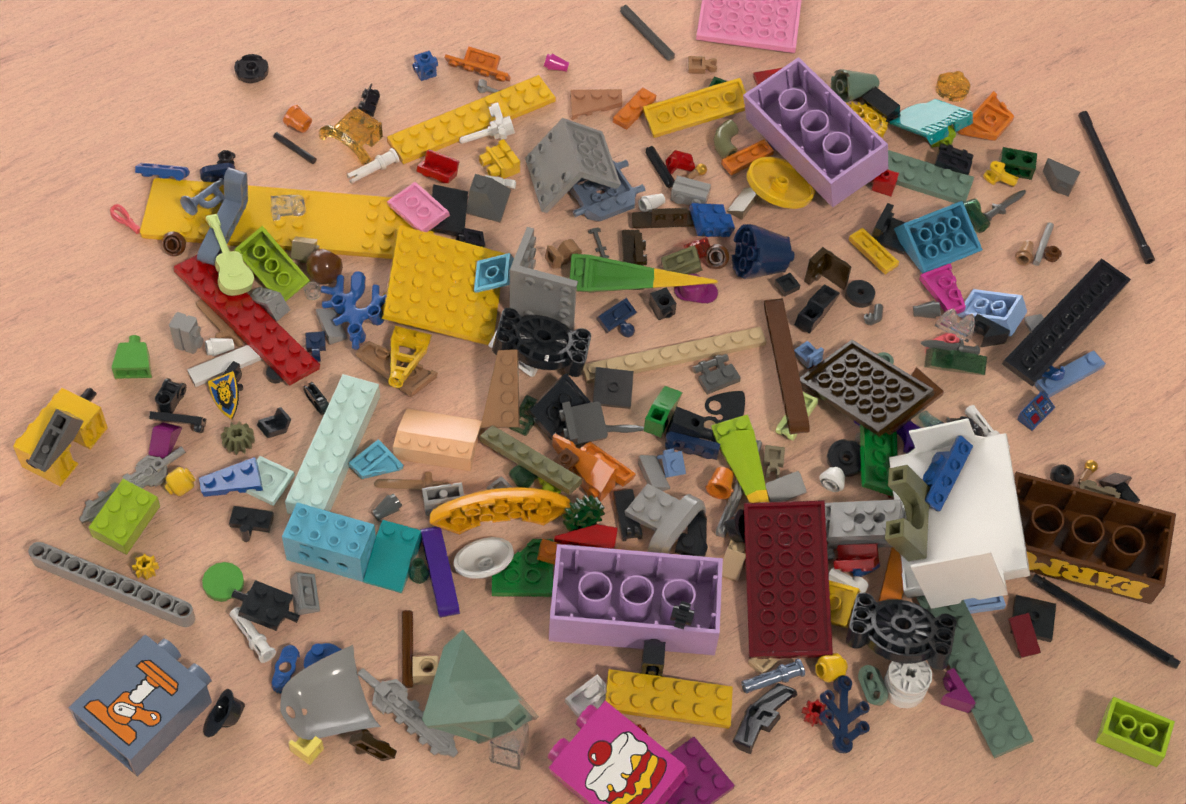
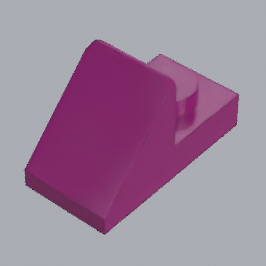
M954 668L948 670L943 678V684L949 693L942 697L940 704L962 712H972L971 709L974 708L976 702Z

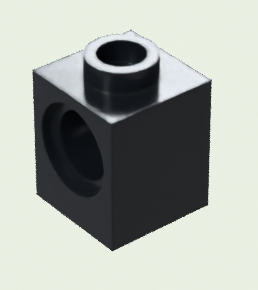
M667 287L650 293L649 305L658 320L667 319L675 315L677 303Z

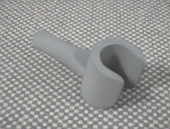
M480 79L478 82V91L480 93L500 91L487 86V81L484 79Z

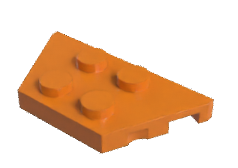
M993 91L973 113V124L959 130L958 134L996 141L1012 123L1014 115L1007 109L1004 102H1000L997 99V93Z

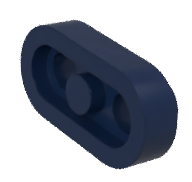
M231 163L204 166L200 169V178L203 182H216L220 178L224 180L226 170L229 167L236 168Z

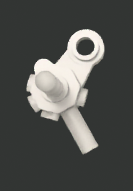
M498 102L491 104L492 106L489 107L491 116L496 117L495 121L490 122L491 126H488V129L460 137L459 142L464 144L489 135L491 137L494 136L495 139H507L508 135L515 133L510 116L503 118Z

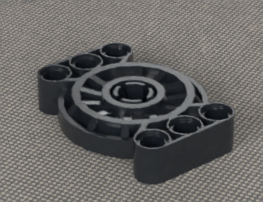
M505 308L501 314L492 351L497 355L498 350H518V360L530 367L541 370L564 368L568 375L579 377L583 372L587 359L591 333L584 328H578L572 332L565 324L551 317L542 315L521 317L515 309Z
M859 593L855 599L846 643L856 649L862 648L867 644L876 654L893 662L912 664L927 660L933 669L944 670L947 668L951 656L957 620L954 616L946 613L935 618L927 609L910 601L887 599L876 602L872 595Z

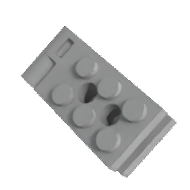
M901 499L825 503L827 548L837 549V546L840 544L877 543L878 548L892 547L885 540L886 521L905 518V509L902 508Z

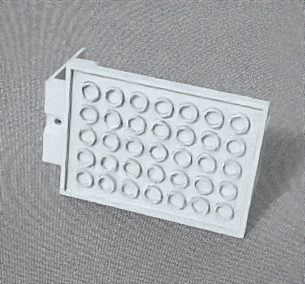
M968 418L909 431L915 449L908 454L889 457L890 468L908 465L921 479H923V475L929 468L932 457L936 452L950 451L957 436H963L973 445V448L941 511H936L929 505L927 558L908 562L901 555L903 589L906 597L913 598L925 595L932 609L959 604L962 600L970 598L981 600L1008 595L1006 580L1030 576L1007 434L989 437L977 436L974 434ZM893 491L894 500H899L900 497Z

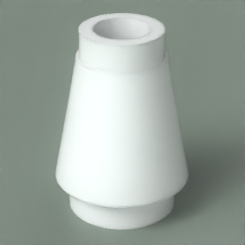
M662 193L642 196L638 201L639 209L642 212H651L652 209H656L665 203V197Z
M209 338V340L205 341L206 353L208 356L212 355L214 357L234 350L233 339Z

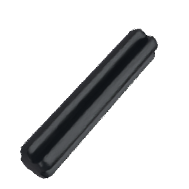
M653 146L647 147L645 153L667 188L673 187L675 180Z

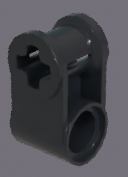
M166 378L155 396L158 412L173 413L180 400L184 397L187 385L185 383L179 384L173 382L170 378Z

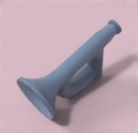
M220 178L195 197L182 196L180 203L183 209L188 214L195 215L198 212V204L203 208L209 209L219 203H223L225 196L219 190V187L224 185V180ZM212 193L216 196L211 201L204 200Z

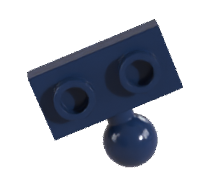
M625 298L596 319L606 333L620 326L621 335L629 338L634 335L635 328L632 324L626 323V321L633 317L637 311L628 299Z

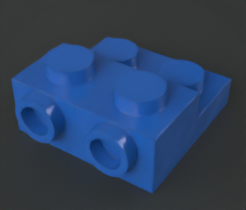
M691 203L689 206L697 236H731L735 226L731 214H726L723 204Z

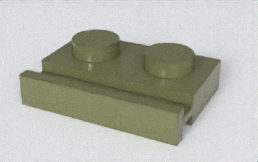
M695 245L661 258L663 268L667 271L682 274L703 271Z

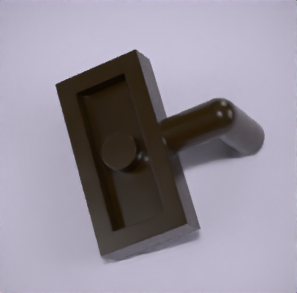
M362 729L360 733L351 735L349 744L356 747V754L367 753L380 761L395 759L397 750L390 747L389 743L373 738L369 730Z

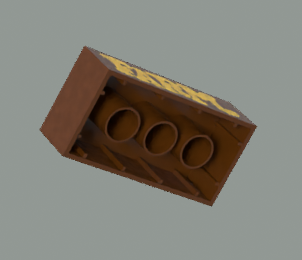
M1015 472L1014 479L1030 572L1152 604L1165 587L1176 513Z

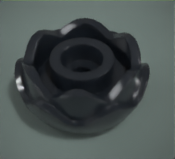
M1058 464L1051 469L1050 479L1054 482L1071 485L1074 481V472L1068 465Z

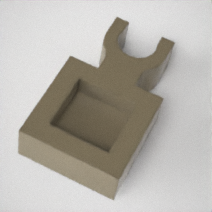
M765 446L764 465L768 466L767 478H769L770 472H775L776 479L779 478V467L783 468L785 447Z

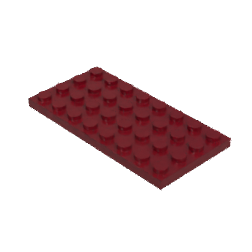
M825 500L744 503L749 659L819 658L825 655H833Z

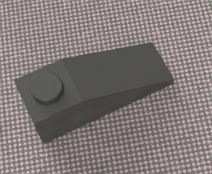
M56 409L28 463L46 472L75 439L84 421L67 411Z

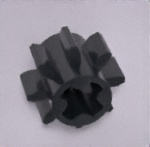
M681 601L680 606L674 605L670 620L675 621L674 627L684 630L685 625L691 626L695 611L690 609L691 604Z

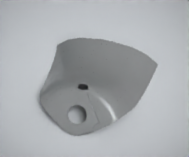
M353 645L308 666L291 678L283 687L280 702L281 714L295 734L302 739L312 740L315 736L323 738L356 730L381 727L374 719L366 702L356 670ZM287 706L293 708L295 718L288 716L286 712ZM302 709L307 710L306 715H303Z

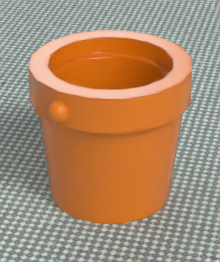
M293 105L284 115L283 123L287 127H292L304 133L311 126L312 118L301 107Z
M725 467L716 468L708 484L705 486L707 493L717 499L729 498L731 492L734 491L732 489L733 472Z

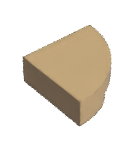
M751 658L748 661V665L761 675L769 672L777 664L778 660L775 658Z

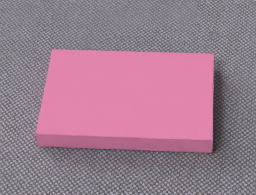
M416 182L387 201L388 206L410 226L424 232H428L450 216L449 211Z

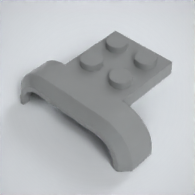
M647 483L625 510V516L655 531L650 541L648 552L669 554L675 541L698 512L703 511L706 513L704 501L691 494H687L681 500H678Z

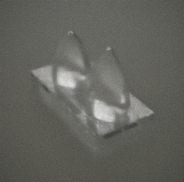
M949 309L937 320L935 327L947 333H952L957 338L968 343L975 333L974 315L969 314L958 323L955 309Z

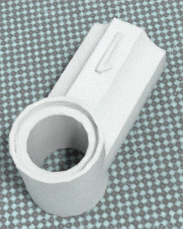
M834 567L829 572L830 581L859 588L860 593H865L869 587L867 581L859 576L851 577L838 569H834Z

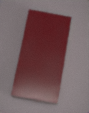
M1029 613L1008 618L1020 659L1040 654L1041 650Z

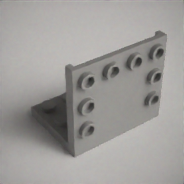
M562 118L525 157L541 211L548 213L581 178L615 189L621 185L603 132Z
M527 227L510 268V308L515 309L521 317L527 315L551 317L574 331L576 325L575 309L578 281L534 270L536 264L534 259L536 254V248H534L536 237L534 236V228Z

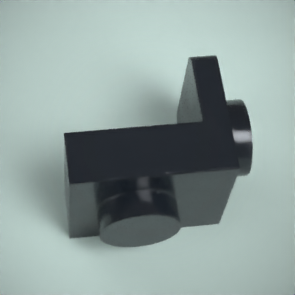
M279 407L274 416L258 420L257 426L267 438L286 433L291 418L282 407Z

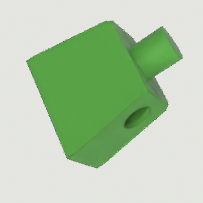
M131 335L129 342L118 344L112 364L115 379L152 378L148 347L145 342H140L141 338L139 336Z

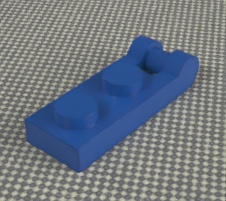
M140 163L135 166V173H141L144 177L159 175V178H170L172 176L180 181L190 174L189 169L183 166Z

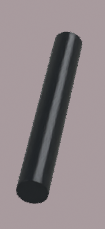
M276 132L273 135V138L310 163L314 164L317 158L280 133Z

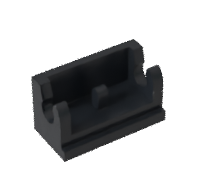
M876 86L862 97L863 104H870L884 115L888 123L898 117L900 113V105Z

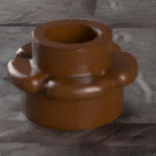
M1048 246L1044 250V257L1049 262H1056L1062 256L1061 250L1056 246Z

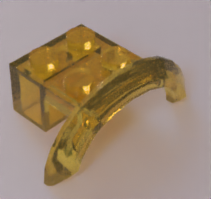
M354 107L334 126L325 125L321 127L319 138L325 140L328 136L339 140L357 155L361 164L366 165L372 160L363 148V145L366 143L373 147L383 137L382 123Z

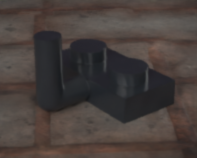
M234 506L229 526L240 528L242 540L249 542L253 530L270 532L274 513L273 511Z

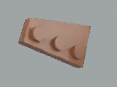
M622 89L570 91L572 120L578 119L580 115H592V112L599 110L604 112L622 107Z

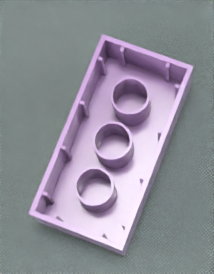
M799 57L743 95L746 119L832 207L888 169V144Z
M557 544L549 641L643 649L644 640L658 639L661 642H666L665 651L715 655L720 634L723 558ZM681 601L691 604L690 609L695 611L691 626L685 625L684 630L674 627L675 621L670 620L674 605L680 606Z

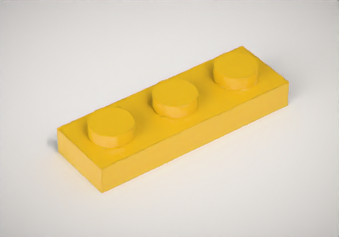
M864 228L849 236V241L885 275L898 267L899 261Z

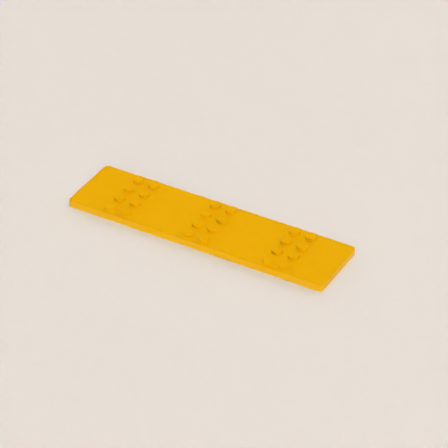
M155 178L140 228L141 237L162 240L166 233L175 231L183 235L186 242L202 243L210 229L209 224L205 220L206 216L217 214L222 203L209 209L203 208L198 204L197 214L190 215L183 209L180 199L182 196L195 197L214 182ZM221 185L219 190L224 195V185ZM248 185L246 208L227 245L239 246L263 226L283 250L292 251V241L297 236L317 239V245L320 246V249L328 250L336 255L393 259L399 225L414 228L388 206L387 201L393 197ZM212 193L204 200L211 201L216 196Z

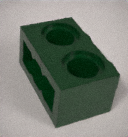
M1003 147L999 156V162L1005 163L1004 169L1006 172L1019 178L1032 180L1036 170L1037 153Z

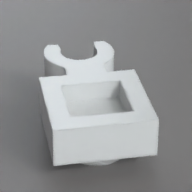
M485 175L508 188L515 189L516 187L515 180Z

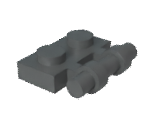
M727 354L716 355L713 359L701 361L698 365L692 367L695 374L699 372L703 374L699 376L698 381L707 395L736 384L741 380L732 363L725 366L724 362L729 361ZM714 366L717 367L716 370L710 372L709 368Z

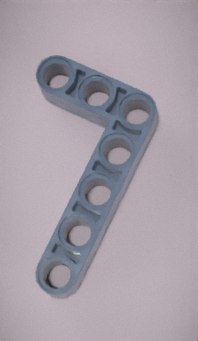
M230 167L226 170L224 176L225 199L217 213L221 223L220 228L227 244L248 202L247 173ZM210 228L199 248L197 260L215 266L216 257L222 251L213 228Z

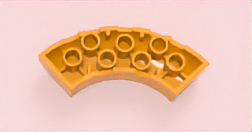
M509 487L484 490L458 497L433 509L430 513V524L459 535L472 528L481 526V522L489 521L496 523L522 518L524 522H532L544 526L566 513L565 508L571 507L569 504L570 499L556 492L535 488Z

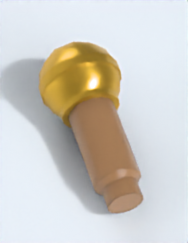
M698 164L695 170L687 174L685 178L694 179L697 176L705 175L707 172L706 165Z
M1088 460L1085 462L1084 471L1079 478L1078 484L1081 481L1088 480L1090 475L1097 471L1098 464L1096 461Z

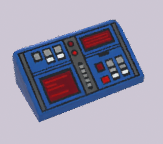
M1041 391L1020 412L1017 420L1033 431L1055 409V406L1046 393Z

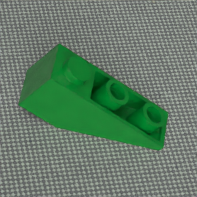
M664 386L645 418L644 432L662 438L683 392Z

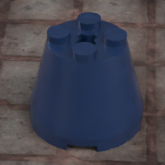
M743 224L737 230L733 240L736 242L735 255H731L732 266L737 277H742L743 279H754L786 272L790 262L795 257L794 251L791 248L790 237L753 224Z

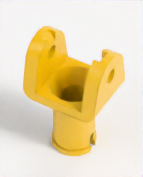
M993 161L990 164L991 170H986L983 174L984 179L992 185L1002 181L1012 187L1016 185L1019 177L1006 172L1004 169L1005 163Z

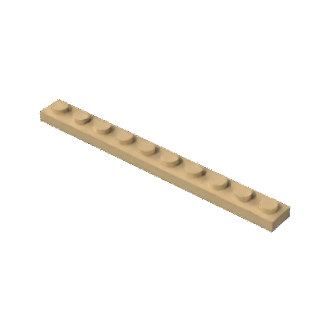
M761 327L587 363L584 366L583 374L586 383L590 384L594 383L596 367L634 371V374L706 359L716 355L766 346L767 341Z

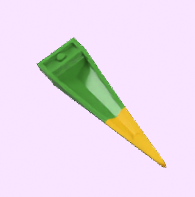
M572 254L570 279L578 281L576 292L592 293L718 283L715 279L661 270L594 255Z

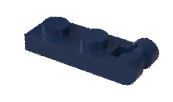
M669 432L666 435L665 449H674L689 455L694 454L705 459L717 460L720 444L676 432Z

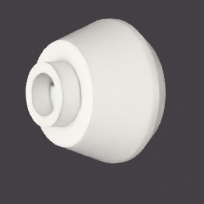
M830 467L820 474V483L825 489L831 492H839L844 489L845 475L842 469Z

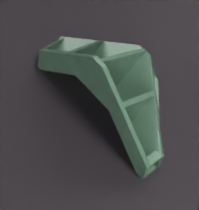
M464 630L460 631L443 647L422 718L428 728L441 730L482 744L516 731L523 724L539 718L531 706Z

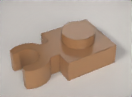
M688 56V73L705 74V70L717 72V59L705 60L703 56Z

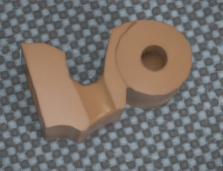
M568 239L561 243L558 250L552 245L547 246L545 259L553 269H559L563 264H567L569 260L571 261L572 254H582V250L574 240Z

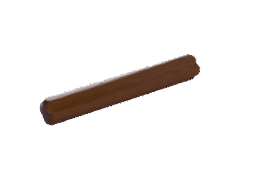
M411 610L402 611V684L406 688L413 687V612Z

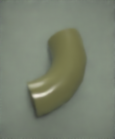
M728 119L717 128L714 136L715 150L722 159L738 151L731 142V139L738 134V127L731 119Z

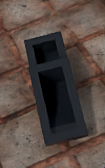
M824 284L798 313L794 325L810 334L828 313L839 297L840 292Z

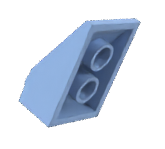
M973 289L964 302L966 306L965 311L957 315L973 323L978 313L1009 329V336H1012L1026 315L1027 309L1023 295Z

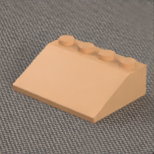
M406 409L393 444L394 456L398 460L471 471L482 421Z

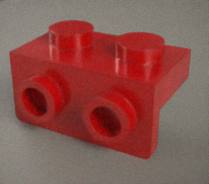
M428 149L425 160L417 165L416 172L421 173L425 177H432L441 183L448 184L457 177L460 161Z
M877 543L840 544L837 546L838 558L834 560V569H841V572H850L857 568H860L861 571H871L879 564Z

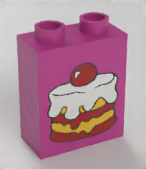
M604 701L598 709L592 704L589 705L576 721L580 731L570 742L565 738L560 739L548 754V759L553 762L548 767L553 777L585 804H665L688 776L687 768L681 761L607 701Z

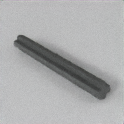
M628 5L620 8V12L668 61L675 58V53Z

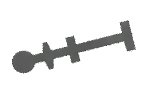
M597 227L588 230L589 234H594L598 248H595L596 252L600 251V257L609 258V255H605L604 252L607 248L602 246L598 235L601 229Z

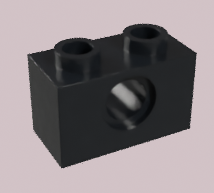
M658 639L644 640L641 674L663 675L666 642H661Z

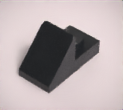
M978 313L970 328L977 334L985 336L980 347L1005 344L1010 334L1009 329Z
M1115 472L1099 481L1103 488L1109 486L1115 488L1116 492L1121 493L1119 499L1139 503L1140 501L1128 486L1132 479L1131 476Z

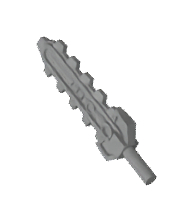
M181 446L163 459L147 455L136 464V472L132 475L125 474L123 479L142 489L147 485L150 487L155 485L157 487L166 481L165 477L168 475L167 465L186 452ZM116 482L112 483L109 491L98 493L99 498L94 501H86L83 515L79 518L82 523L87 521L93 522L119 484Z
M364 668L358 672V675L374 688L372 705L383 715L384 713H393L397 716L395 722L399 725L405 723L408 726L407 732L410 735L416 733L420 737L418 740L420 744L424 745L427 743L432 747L430 752L434 756L439 753L454 758L458 754L453 739L455 735L434 728H428L422 720L424 711L422 712L418 708L420 703L416 700L410 701L407 699L408 689L401 682L394 679L380 683Z

